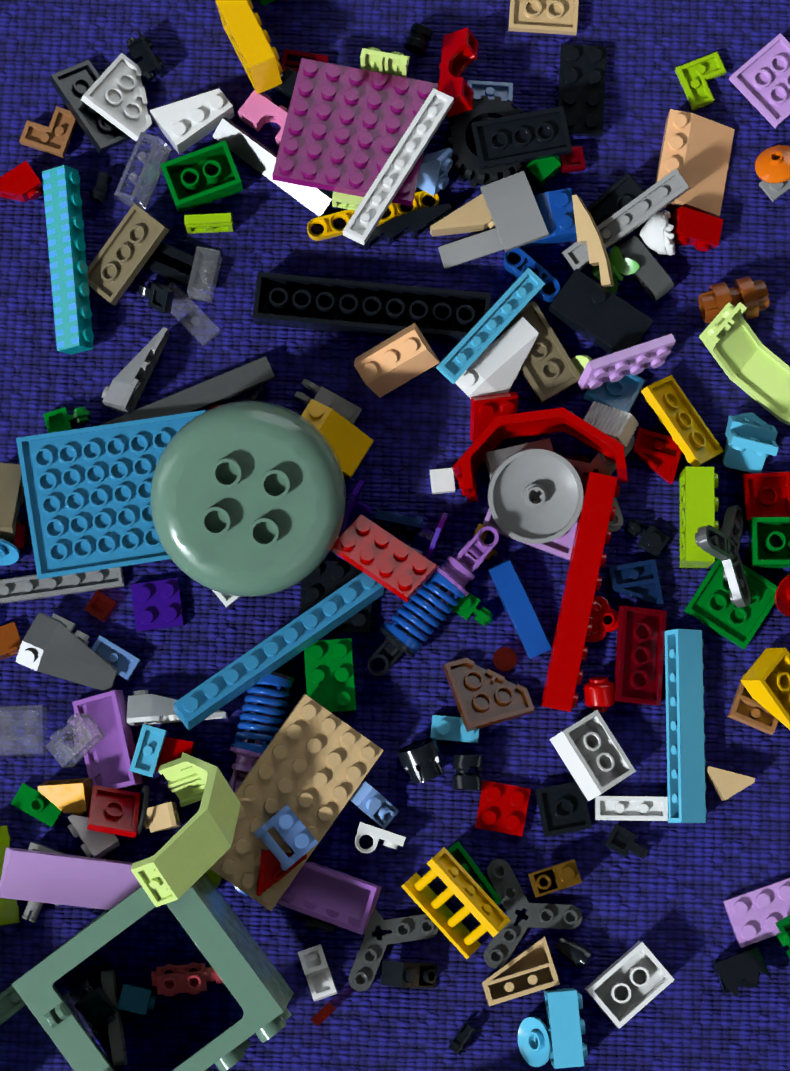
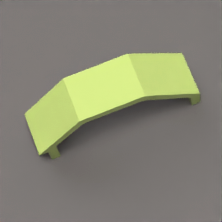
M728 302L701 333L699 338L732 382L779 421L790 426V366L765 347L743 318L747 307L741 302L736 307Z
M182 752L181 758L160 765L158 772L160 775L163 774L168 781V787L179 798L181 807L201 800L200 808L156 854L132 863L131 867L132 873L155 907L178 900L231 848L241 805L217 766Z

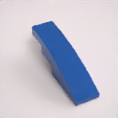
M508 559L489 568L488 572L528 658L532 659L551 650L541 624L511 561Z

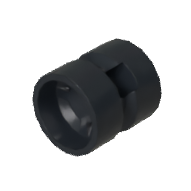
M453 755V769L456 771V774L452 776V789L483 791V777L480 775V772L484 770V756Z

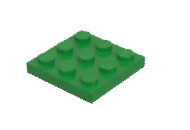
M717 559L687 604L684 612L744 650L774 605L778 586L742 564L750 590L751 603L749 606L738 608L730 600V587L723 576L724 567L722 561Z

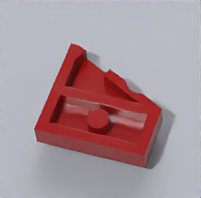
M515 391L471 397L470 439L472 442L480 436L496 416L517 413L518 394Z
M639 428L632 452L668 484L672 485L681 456V449L671 436Z

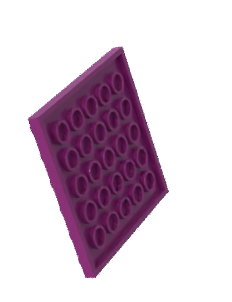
M301 58L272 180L364 197L433 88L438 90V83ZM424 151L392 200V203L412 206Z

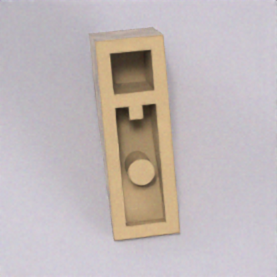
M483 195L477 196L431 225L430 234L432 237L480 232L488 228L494 229L495 225Z

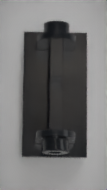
M139 30V38H129L126 41L128 44L126 47L134 60L143 57V60L137 62V66L144 78L151 81L156 78L157 73L162 78L163 62L158 55L154 56L151 51L153 49L151 41L147 36L143 37Z

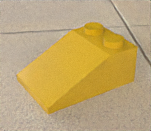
M311 399L301 416L312 423L325 436L338 457L343 475L351 479L373 444V439L332 408Z
M766 648L740 681L755 701L790 730V653L786 648Z

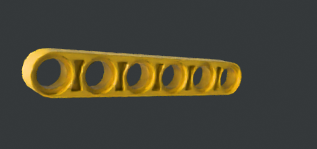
M425 191L416 192L412 204L413 209L410 212L427 207L422 202L426 196H432L436 202L433 206L439 205L438 194L433 196ZM391 202L388 207L391 211L390 216L381 218L377 226L409 212H403L400 208L401 204ZM344 210L311 219L307 225L309 237L312 240L321 241L343 235L344 228L336 229L333 222L338 218H342L348 223L355 211ZM315 224H321L324 227V231L320 235H315L311 232V227Z

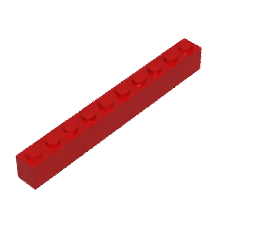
M594 472L587 473L582 510L578 517L541 706L571 712V709L576 708L578 694H575L576 684L580 685L582 681L583 671L579 669L581 661H585L588 647H584L586 637L590 638L592 624L589 623L590 614H595L597 600L593 599L595 590L599 591L602 577H599L598 574L600 567L604 568L606 554L603 553L604 545L609 544L611 530H608L609 521H613L616 507H612L614 497L618 498L620 484L617 483L618 477Z

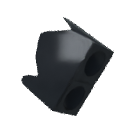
M758 947L746 949L712 963L726 1000V993L729 990L735 997L738 996V986L757 987L759 972L768 975L773 982Z

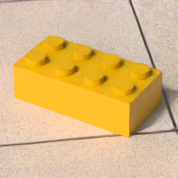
M215 0L223 28L257 95L281 85L280 74L283 73V70L278 61L280 60L275 47H271V40L266 29L262 30V22L258 13H254L251 10L254 9L251 0Z

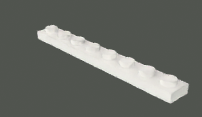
M433 88L345 226L343 236L365 245L454 104L453 97Z

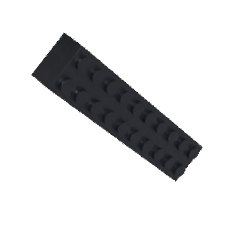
M257 272L253 321L254 324L388 337H392L413 323H416L426 340L459 343L490 309L491 293Z

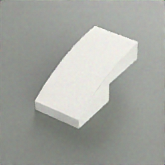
M321 944L299 951L298 955L314 1002L337 994Z

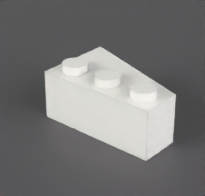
M219 88L150 110L152 120L179 155L214 131L223 117L231 119L235 116L233 105Z

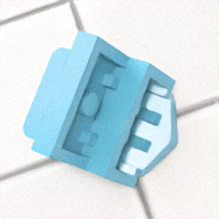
M752 412L734 416L729 415L725 433L727 440L722 459L724 466L753 474L761 473L766 457L769 455L776 456L779 449L775 442L778 433L775 427L768 425Z

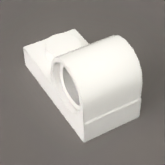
M360 822L355 837V846L358 851L368 854L376 849L379 839L384 840V846L397 850L398 845L403 847L406 837ZM363 835H369L373 838L371 848L363 849L360 846L359 840Z

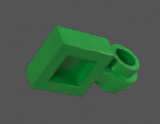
M63 407L44 413L47 431L52 433L73 430L71 424L73 421L76 425L86 424L90 421V411H87L86 407H79L72 411V415H69L67 408Z
M471 593L464 598L457 597L459 601L457 606L449 604L452 611L465 620H468L473 613L476 615L474 620L485 627L493 621V614L484 607L480 610L476 609L481 600Z

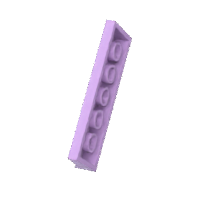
M6 847L0 879V898L111 910L139 889L141 885L131 871L132 863L134 862Z

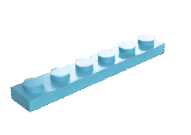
M527 268L439 363L436 369L454 384L545 283L530 268Z

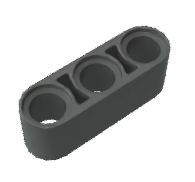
M635 235L618 246L623 258L633 259L640 264V268L631 275L653 301H657L674 288L671 278Z

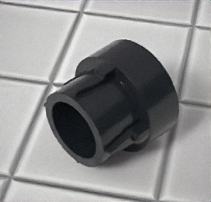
M435 737L413 742L397 751L402 767L408 771L414 784L429 781L443 773L440 762L442 760L440 757L441 752Z

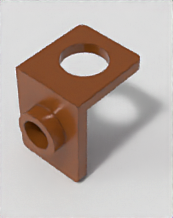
M14 622L0 626V659L4 660L18 655L22 643L16 623Z

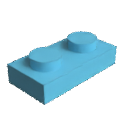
M432 715L430 738L435 737L436 740L478 744L479 729L467 732L461 717Z
M145 724L142 725L129 771L154 777L166 737V730Z

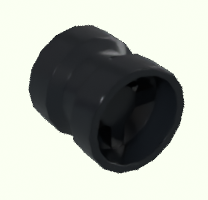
M413 24L410 29V38L406 39L404 48L413 54L425 55L427 50L426 44L431 40L433 32L424 25Z

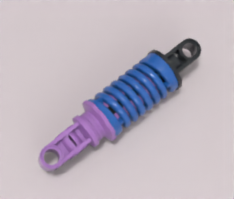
M490 526L481 528L463 546L455 558L449 556L447 563L443 567L437 566L434 574L414 594L410 601L403 602V607L397 609L398 615L393 614L391 616L393 623L386 622L379 628L386 639L368 659L367 666L373 675L381 676L385 674L402 653L414 658L417 651L423 646L422 641L429 639L426 633L433 634L435 630L432 626L438 628L441 624L439 620L444 621L446 619L445 613L450 614L452 612L449 604L457 606L459 604L457 597H467L469 593L465 586L468 581H472L475 578L472 572L480 566L499 540V534L495 528ZM484 531L492 532L494 540L491 544L482 542L481 534ZM375 658H382L385 661L383 670L375 671L372 669L371 663Z
M291 659L247 689L249 695L244 699L247 704L242 706V711L244 712L240 715L242 722L237 725V728L242 732L235 734V743L230 748V751L237 754L235 763H232L231 769L234 771L229 782V786L234 793L273 739L274 735L272 734H276L280 729L275 725L280 726L283 724V720L277 716L283 717L286 712L279 707L286 708L288 706V702L282 700V698L290 697L288 691L296 680L288 675Z

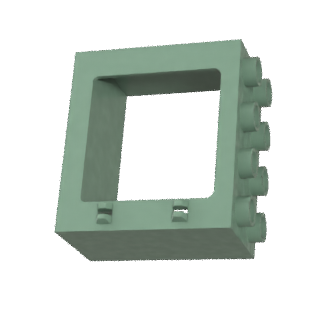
M204 873L178 900L166 905L237 1000L244 1014L242 1019L172 1071H211L209 1067L213 1064L220 1071H227L246 1055L244 1051L252 1045L248 1039L249 1037L256 1034L262 1043L266 1042L287 1025L285 1021L292 1015L287 1009V1005L294 994L207 874ZM142 886L12 983V986L74 1071L117 1070L58 991L54 982L155 907Z

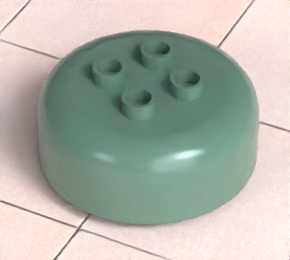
M241 401L224 404L202 413L185 424L173 436L156 465L152 478L150 505L158 538L168 556L181 571L211 590L233 596L255 597L288 589L304 580L322 564L335 545L342 527L346 507V488L343 471L336 453L325 436L312 423L296 412L279 405L260 401Z

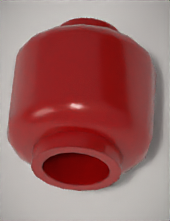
M605 676L589 678V682L584 685L585 705L593 708V711L598 710L599 713L607 712L608 707L615 704L614 683Z

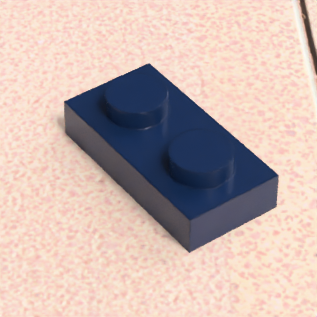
M378 509L375 515V522L385 529H392L395 526L402 528V532L416 534V531L422 529L423 519Z

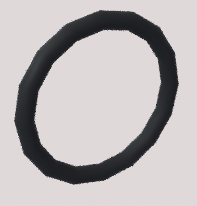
M147 785L143 786L140 794L137 835L143 829L149 802V786Z

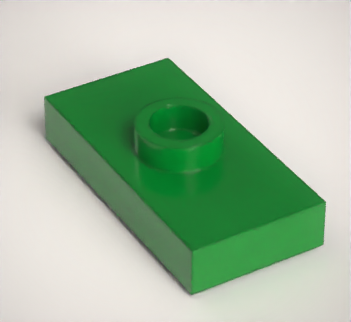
M22 783L11 802V805L50 827L55 826L62 813L59 808L39 791L25 783Z

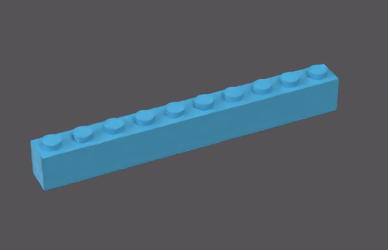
M362 572L174 702L175 714L189 731L381 597L384 592V586Z

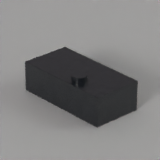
M575 269L550 304L548 310L550 315L608 354L638 345L653 323L652 319L578 269Z

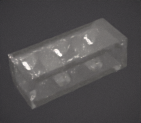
M143 132L138 137L114 193L127 206L132 207L135 203L144 211L162 172L160 164L166 162L171 148L160 137Z

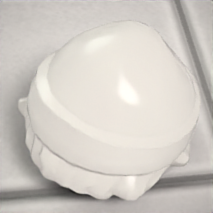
M668 210L656 213L640 231V239L643 244L659 255H674L676 252V243L673 240L675 236L671 233L674 225L670 224L671 214Z

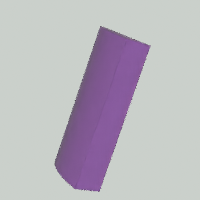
M113 690L73 701L72 704L88 778H92V786L123 789L143 784L141 774L129 771L135 752V744L131 726L127 723V708L123 690Z
M307 860L276 904L363 935L373 914L382 887Z

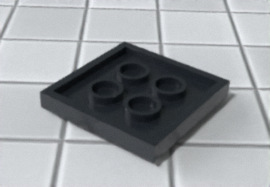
M324 560L312 574L301 581L300 615L361 574L362 571L347 561ZM372 603L331 632L370 634Z

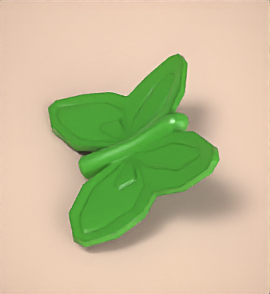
M614 245L609 253L614 287L606 289L616 294L619 285L617 279L622 281L624 277L621 274L630 275L635 273L640 268V264L633 259L623 258L618 246ZM598 265L593 267L592 274L601 280Z

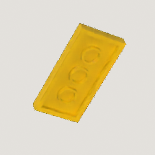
M672 375L645 387L641 391L646 402L653 408L659 421L666 427L673 441L679 446L692 467H699L724 452Z

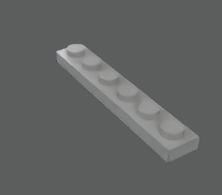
M677 169L671 171L597 226L606 250L690 189ZM575 242L562 252L574 271L575 269L580 270L589 263L587 244L581 245Z

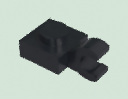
M148 282V286L139 284L138 293L149 298V306L163 314L171 312L174 297L172 289L159 282Z
M617 824L613 827L604 846L624 857L630 851L644 859L649 851L634 842L637 835Z

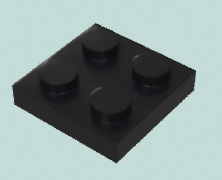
M576 782L535 789L544 837L592 828L586 797Z

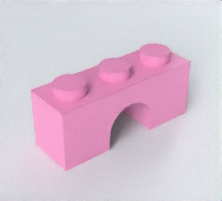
M254 90L238 110L239 119L257 132L268 122L277 123L281 129L276 135L275 140L276 145L280 146L288 109L282 105L278 107L267 94L262 92L257 95Z

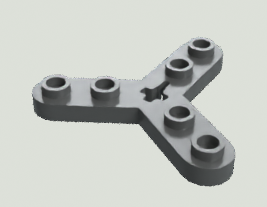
M734 505L727 507L720 531L711 525L699 527L695 534V541L698 547H701L705 552L722 561L724 567L723 576L730 587V600L738 608L750 605L751 595L738 553L745 519L741 507Z
M496 859L489 863L487 867L488 878L502 900L501 903L507 913L506 916L511 920L496 936L492 937L484 951V961L489 967L494 969L501 968L506 964L528 927L575 929L580 925L582 913L579 908L568 904L529 903L510 865L503 859ZM525 908L527 910L525 914L528 918L526 920L521 919L518 925L514 926L517 918L515 911Z
M374 908L364 932V939L349 974L350 986L360 992L370 988L387 944L429 939L437 934L439 928L426 914L384 920ZM376 926H380L381 930H392V933L382 935V940H377L376 936H372Z

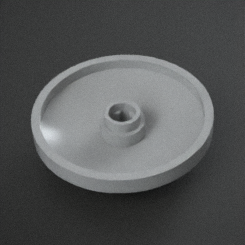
M542 448L524 449L511 454L503 460L491 477L487 495L491 515L500 529L511 538L530 544L550 542L569 531L580 515L584 498L581 479L571 463L560 454Z

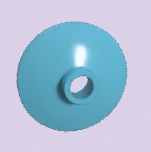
M528 1017L519 1026L518 1046L524 1060L533 1067H540L548 1062L552 1051V1041L549 1030L544 1022L537 1017Z

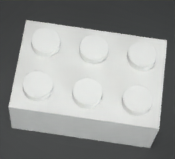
M598 710L550 739L588 801L601 795L636 772Z
M638 941L591 982L585 990L614 1025L620 1029L675 979L642 941Z

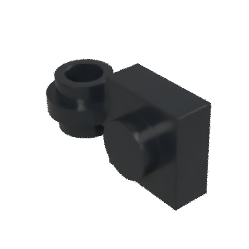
M634 518L625 523L626 528L624 531L634 538L637 535L642 537L637 546L657 558L670 537L652 525L644 532L642 530L644 525Z

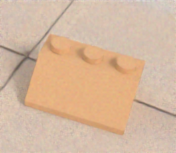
M413 323L356 357L354 367L365 384L381 398L437 365L440 361L416 323Z

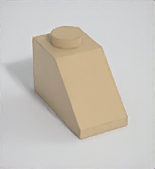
M171 801L147 808L144 822L145 828H150V833L181 827L176 803Z

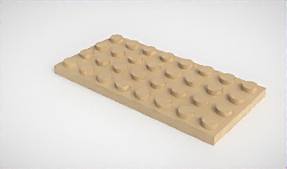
M304 694L234 794L241 805L232 846L210 869L272 911L317 845L306 853V860H303L291 872L263 892L261 896H256L261 849H270L260 837L257 839L253 833L288 805L319 844L384 750ZM271 827L268 833L284 852H292Z

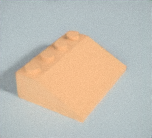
M670 109L666 119L655 183L674 169H677L690 189L665 208L678 209L683 206L720 217L735 129L694 113Z

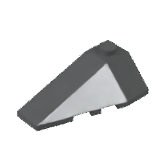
M39 612L22 640L15 662L44 674L105 692L112 691L119 670L98 652L92 651L85 645L82 638L76 637L67 629L68 626L62 621Z

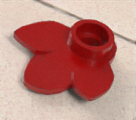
M594 596L593 599L597 600L595 614H590L589 623L592 624L590 638L586 637V642H599L604 639L607 632H614L618 629L619 613L611 609L609 602L601 596ZM607 616L612 617V623L609 625L605 624Z

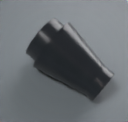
M564 936L561 937L555 947L576 968L579 966L583 969L593 952L588 950V946L569 940Z

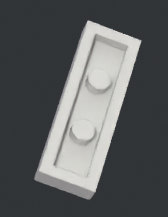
M597 796L595 797V820L668 821V797Z

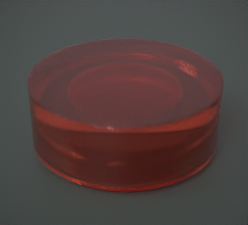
M502 647L494 653L493 664L498 670L503 672L510 671L516 665L517 656L511 648Z

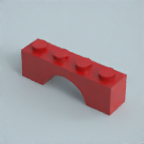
M468 27L443 37L441 63L439 64L440 75L437 83L438 91L454 98V104L448 111L447 117L472 110L474 92L465 79L460 77L464 69L477 59L479 42Z

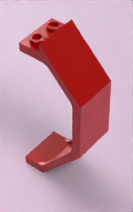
M563 407L501 415L494 418L453 465L452 470L459 483L462 496L466 495L469 503L478 502L476 472L485 462L484 453L496 450L503 441L508 439L564 432L613 460L616 464L619 483H627L628 475L624 445Z

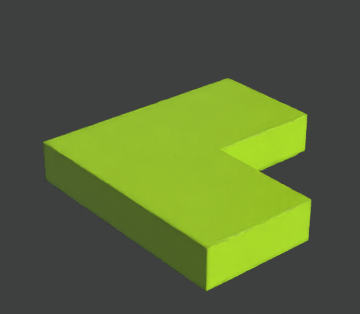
M718 51L675 68L676 75L692 111L714 103L715 99L707 81L725 75L727 72Z

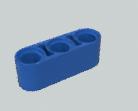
M519 247L505 252L503 260L505 270L517 280L527 268H530L545 283L535 296L544 303H552L559 293V282ZM516 256L520 262L512 264L508 261V258ZM550 286L555 292L549 295L544 293L543 288Z

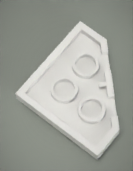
M121 53L84 93L81 101L138 142L150 128L152 121L147 110L148 102L145 88L142 86L141 71L135 62Z

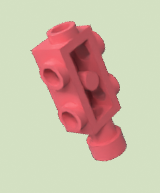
M191 962L187 965L166 964L165 966L156 967V971H151L152 986H157V995L163 994L167 997L175 996L177 993L195 995L202 991H207L206 982L216 981V984L223 983L212 967H205V963ZM192 968H195V969L198 970V971H194V972H189V970L192 969ZM167 970L173 971V973L165 974Z

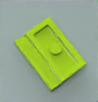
M231 213L184 215L187 234L234 232Z

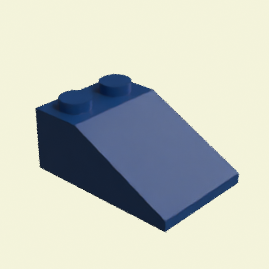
M571 188L534 195L549 236L519 248L576 241L577 235Z

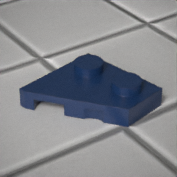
M655 559L608 567L613 592L656 605L664 604Z

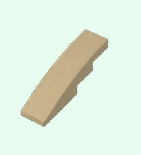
M572 195L577 242L581 245L587 244L589 264L592 266L599 265L601 285L605 288L614 287L610 260L597 225L582 199L577 195Z

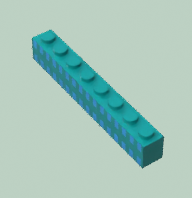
M62 165L42 171L57 351L72 355L94 349V334L91 323L92 312L89 300L90 289L87 277L88 266L85 254L86 244L83 231L84 221L81 208L80 176L78 170Z

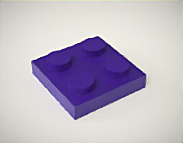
M178 578L131 584L137 632L184 626Z

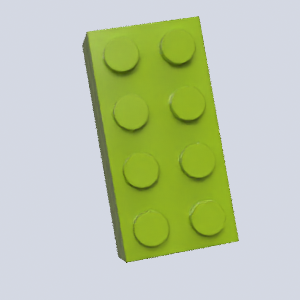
M686 466L679 475L680 568H709L715 562V559H718L705 552L701 547H698L695 541V534L699 527L711 525L719 530V523L715 521V511H718L719 500L718 497H715L714 493L715 488H718V474H714V467Z

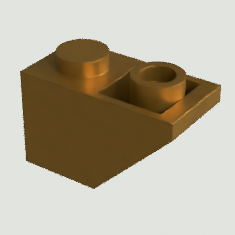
M575 859L528 874L535 898L582 883Z

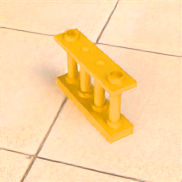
M443 847L426 863L431 869L423 877L415 873L401 887L459 952L468 959L481 946L478 939L488 931L492 937L496 936L511 920L449 851ZM437 876L447 886L438 896L428 886ZM453 895L464 904L455 914L444 904ZM470 913L481 923L471 933L461 923Z

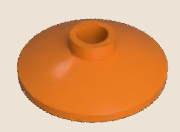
M772 146L759 154L755 161V171L761 180L768 183H782L790 179V146Z

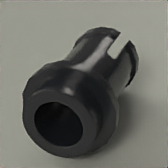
M104 172L98 173L94 188L89 192L92 201L103 203L104 200H107L106 193L113 177Z
M306 915L304 927H308L309 930L314 928L333 933L335 925Z
M464 1022L454 1039L449 1041L451 1043L449 1048L459 1055L462 1052H466V1046L477 1031Z

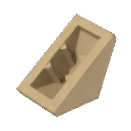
M711 766L705 767V774L721 801L727 800L755 782L753 777Z

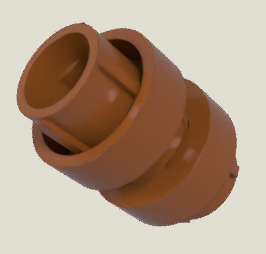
M748 276L735 279L731 288H728L725 282L709 285L708 291L702 292L698 296L699 310L703 321L711 323L728 302L734 307L739 302L747 307L743 314L745 320L757 318L759 311L766 310L769 307V294L765 282L761 279L752 281L751 277Z

